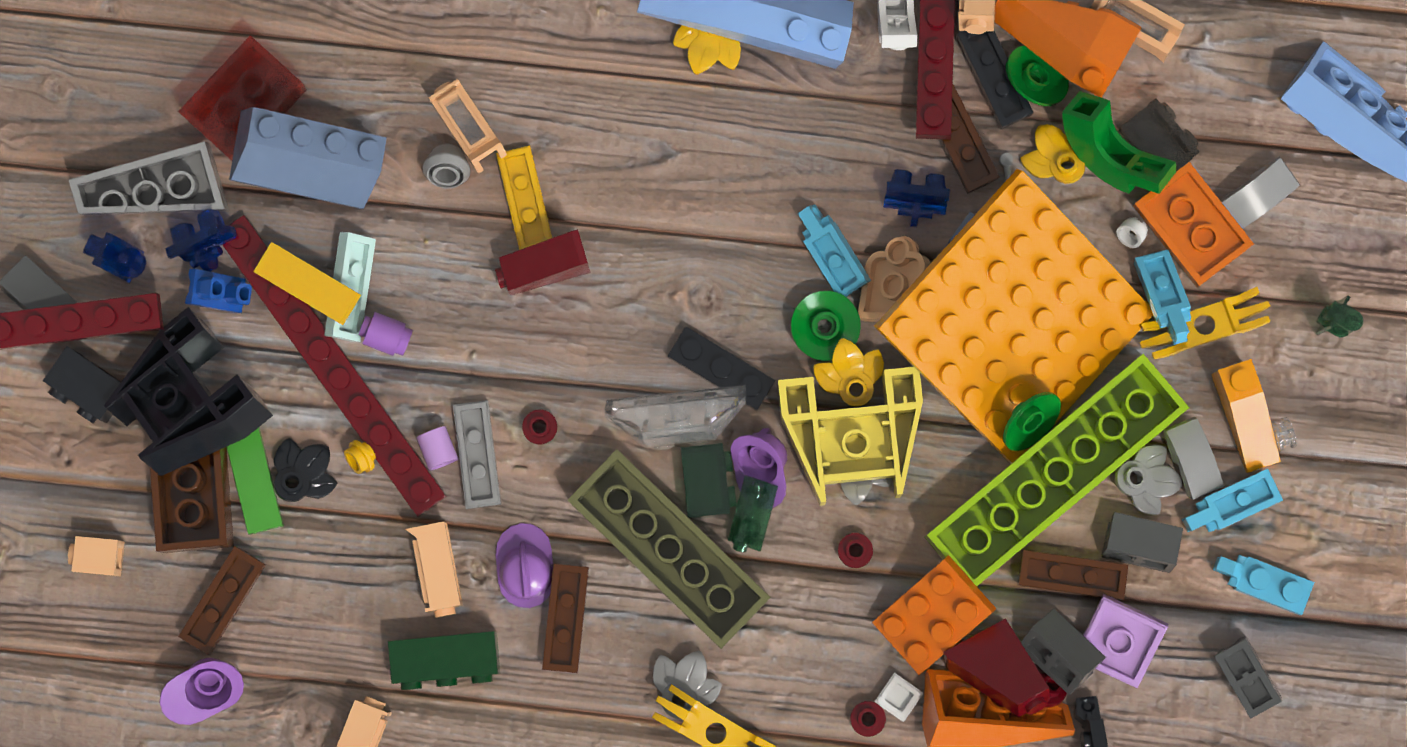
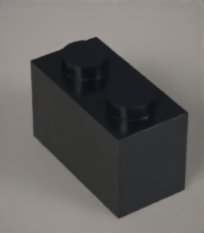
M67 346L43 379V382L51 386L48 391L50 395L64 404L71 400L80 406L76 412L94 424L97 419L108 423L113 416L105 408L104 404L121 382L74 349Z

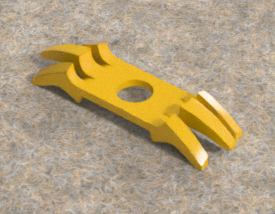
M1255 287L1237 296L1225 298L1220 302L1190 311L1191 321L1186 322L1189 329L1187 334L1188 341L1152 352L1153 359L1173 356L1189 348L1233 334L1245 333L1270 322L1269 316L1242 324L1239 322L1270 307L1269 301L1241 309H1234L1235 306L1260 293L1258 287ZM1200 316L1210 317L1215 324L1214 331L1207 335L1200 334L1195 329V320ZM1156 321L1141 324L1143 331L1167 328H1160ZM1165 332L1143 340L1139 344L1141 348H1151L1168 345L1173 341L1169 332Z
M672 684L668 690L691 705L690 711L659 695L655 700L684 721L680 725L657 712H654L653 719L683 734L703 747H749L747 745L749 741L761 747H776L704 706ZM712 723H721L725 728V737L719 743H711L706 738V729Z

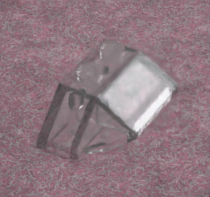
M746 385L611 399L606 400L605 418L645 448L654 447L656 450H666L674 447L675 444L689 443L690 446H702L708 444L711 440H716L746 404L747 390Z

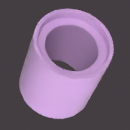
M446 426L433 429L416 437L429 471L444 467L458 460Z

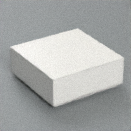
M893 673L874 702L904 722L923 695V692L896 673Z

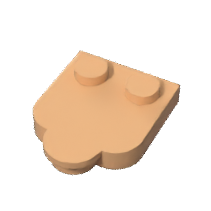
M907 236L894 238L887 244L885 251H877L868 258L865 264V271L871 281L861 289L858 309L860 320L864 322H878L931 264L926 256L919 253L918 244L913 239Z

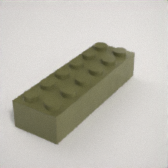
M617 449L568 499V502L720 649L771 598Z

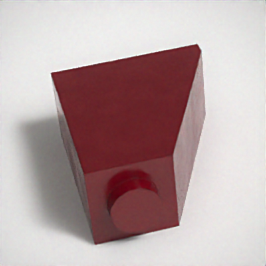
M578 229L499 257L501 267L495 268L500 289L507 287L510 296L591 273Z
M1006 618L944 651L945 665L950 672L1018 717L1026 713L1029 715L1041 711L1047 705V702L1050 701L1049 686Z

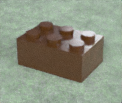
M227 447L162 476L150 467L156 552L174 553L234 547Z

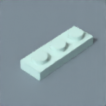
M340 232L333 279L359 293L361 296L344 325L327 316L324 336L351 342H361V336L358 334L364 321L376 239L350 232Z

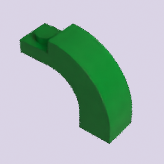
M1079 91L1063 110L1064 131L1073 151L1092 173L1112 187L1130 194L1135 186L1160 194L1176 173L1175 161L1141 151L1122 138L1112 121L1110 100Z

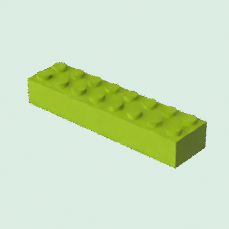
M1143 353L924 536V538L942 559L949 555L972 582L978 586L1190 407Z

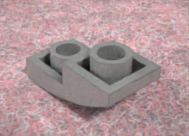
M1280 156L1250 175L1251 179L1221 198L1223 205L1242 229L1264 215L1300 186Z
M1196 417L1163 430L1171 459L1179 466L1185 491L1189 498L1196 499L1224 487L1212 449Z

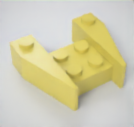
M915 367L885 369L883 371L882 383L885 405L817 412L813 377L778 380L777 388L781 421L820 506L826 504V484L893 478L895 498L902 496L923 403L920 372Z

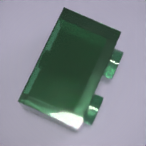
M723 443L681 447L688 518L691 520L729 516L730 507H737L735 486H727L726 472H733L731 451H724Z

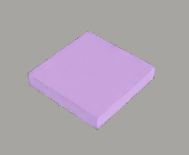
M1103 594L1083 636L1106 657L1096 668L1097 670L1138 688L1168 628V623Z

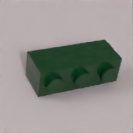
M496 631L388 641L391 684H400L401 690L422 689V681L436 680V687L457 685V678L471 677L472 684L493 682L492 675L501 674Z

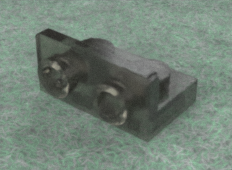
M1156 98L1119 128L1121 134L1135 148L1175 161L1176 172L1199 154V150L1196 148L1198 142L1193 134L1187 129L1182 130L1174 121L1176 115L1171 107L1165 102L1160 103Z

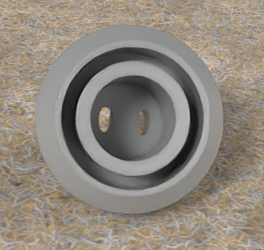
M442 144L436 146L425 160L423 174L433 185L450 189L458 187L468 180L470 166L462 149L453 144Z

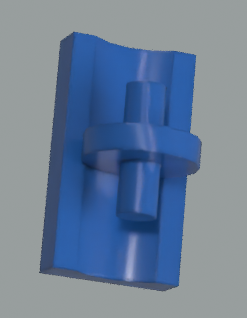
M189 269L190 286L185 304L231 313H242L243 305H249L252 286L245 283L246 279L199 269Z

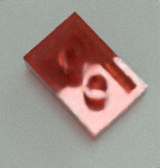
M250 35L178 112L232 162L241 111L256 107L285 114L307 89L296 76Z

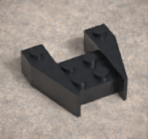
M189 307L166 324L164 329H160L104 404L105 408L126 426L136 419L139 421L153 443L138 454V456L160 476L245 439L273 416L259 395L238 374L211 394L196 373V370L224 347L208 325Z

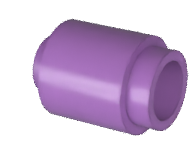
M374 312L372 318L365 316L358 335L364 337L363 345L392 356L395 353L403 356L413 330L405 327L406 323Z

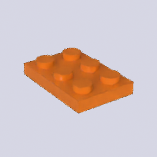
M1190 162L1174 174L1160 194L1150 191L1133 205L1197 288L1254 245Z
M948 555L872 623L916 673L920 675L944 655V651L952 648L996 610V607Z

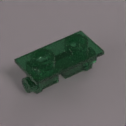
M1347 295L1339 301L1334 300L1330 306L1327 304L1316 320L1320 324L1316 332L1318 336L1328 331L1336 337L1343 338L1362 327L1363 316L1361 313L1347 305L1351 298Z
M745 475L728 541L734 543V550L738 552H747V548L757 551L762 550L778 490L777 485Z

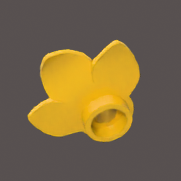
M683 25L675 34L673 45L678 48L688 49V62L693 73L696 75L708 70L717 60L731 70H734L739 63L741 53L739 41Z
M1039 125L1035 132L1037 150L1029 152L1020 158L1023 167L1037 178L1054 177L1057 181L1065 184L1078 181L1085 172V163L1073 151L1066 134L1054 125ZM1064 162H1072L1074 164L1070 169H1064L1061 165Z
M841 338L837 343L832 363H817L814 365V374L819 385L826 392L840 394L841 399L846 404L854 407L865 405L870 401L874 392L873 384L882 376L884 370V361L880 350H872L863 355L856 344L845 338ZM853 383H860L863 386V392L858 396L852 395L849 391Z

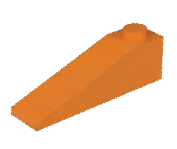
M997 0L995 3L996 24L1069 81L1101 98L1142 28L1112 10L1104 8L1095 10L1081 7L1079 3L1072 1L1063 3L1054 0Z
M927 669L922 726L927 747H1002L1074 735L1075 728L1067 704L1061 703L1051 708L1044 707L1035 714L1029 715L1026 713L1018 717L952 672Z

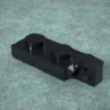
M1097 696L1076 698L1074 702V719L1080 722L1084 729V732L1080 733L1081 747H1108L1104 720L1100 716Z

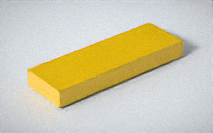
M530 145L505 151L507 155L502 159L496 153L519 250L552 238Z
M273 242L270 243L253 271L344 325L361 296L359 293Z

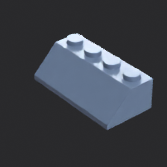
M251 107L240 113L229 180L364 209L381 173L387 137Z

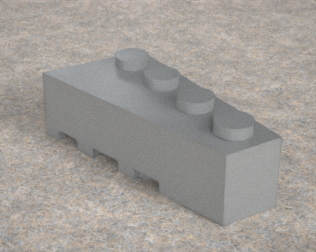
M205 141L69 180L78 214L82 215L229 211L211 146Z

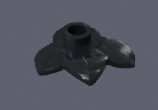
M291 438L283 441L274 457V465L278 472L274 481L276 494L288 502L299 501L305 496L320 499L329 495L338 484L331 475L325 473L330 462L329 447L323 444H313L301 450ZM288 479H296L299 484L295 488H289L285 482Z

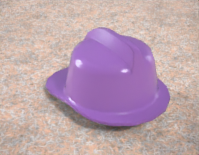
M763 428L752 435H741L734 439L731 445V456L740 492L746 500L760 508H774L782 503L786 495L784 467L787 461V450L784 444L772 435L769 428Z
M520 523L510 526L501 534L496 546L498 584L502 595L511 604L522 608L535 607L543 603L551 592L553 557L550 541L542 529L532 524Z
M216 658L200 659L192 664L188 670L176 675L166 683L161 691L159 702L162 713L170 721L177 724L191 725L201 722L237 703L243 693L244 682L242 675L234 666L225 661H220Z

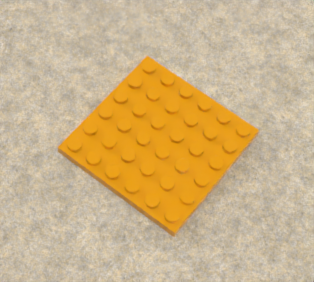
M1016 169L874 327L1012 464L1031 448L1012 451L1003 442L1004 429L1012 416L1014 408L1036 394L1052 392L1061 401L1058 421L1142 328L1141 324L1149 321L1153 313L1149 304L1025 172Z

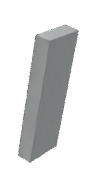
M489 401L454 404L453 410L466 509L501 505Z

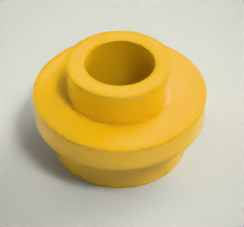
M358 440L350 442L349 448L344 450V456L349 466L357 474H361L364 471H372L374 469V460L376 459L372 448L366 442L361 443Z

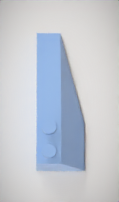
M640 0L637 13L836 69L843 63L852 30L854 2L848 0Z
M1323 41L1291 81L1281 100L1287 104L1291 111L1302 115L1311 122L1319 133L1329 136L1364 161L1407 182V112L1400 105L1394 109L1382 97L1386 91L1377 82Z

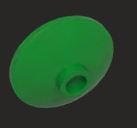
M1025 45L1016 48L1009 55L1006 62L1007 76L1012 86L1022 97L1041 106H1053L1065 98L1069 89L1068 79Z
M818 291L806 296L799 302L792 314L791 333L795 344L804 354L816 360H832L834 349L841 338L856 344L860 335L861 322L856 307L847 297L834 291ZM823 319L830 323V330L827 333H822L818 329V323Z
M1042 392L1018 404L1005 426L1003 433L1004 444L1012 451H1021L1033 446L1051 430L1059 417L1061 410L1059 397L1052 392Z

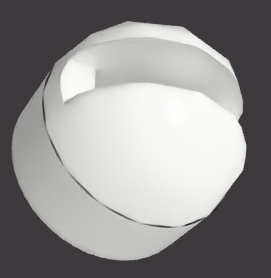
M1130 217L1122 222L1116 234L1122 244L1129 248H1137L1145 240L1148 229L1145 222L1141 223L1138 218Z

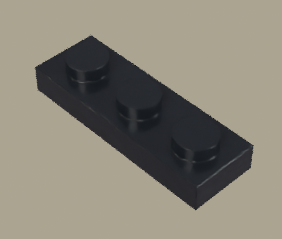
M967 31L958 33L957 39L1000 129L1032 116L1034 112L1028 100L1015 90L1007 76L1006 62L1008 58L995 31H986L982 34H971Z
M686 326L668 354L669 359L755 411H758L775 383V380Z

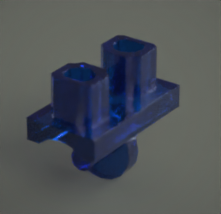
M894 170L891 181H887L884 208L898 209L897 215L910 216V227H917L919 218L932 219L933 213L946 214L950 189L946 188L944 175L933 173L926 175L925 185L923 186L911 184L912 173L908 170Z
M207 209L197 216L200 231L195 233L193 224L190 223L178 224L171 228L173 245L165 248L170 259L178 256L185 262H189L193 269L200 266L204 271L212 272L217 269L218 257L223 254L220 246L238 236L235 227L224 224L219 211Z
M106 232L104 238L91 234L83 249L84 254L94 258L93 265L127 283H130L133 278L140 276L146 267L144 251Z

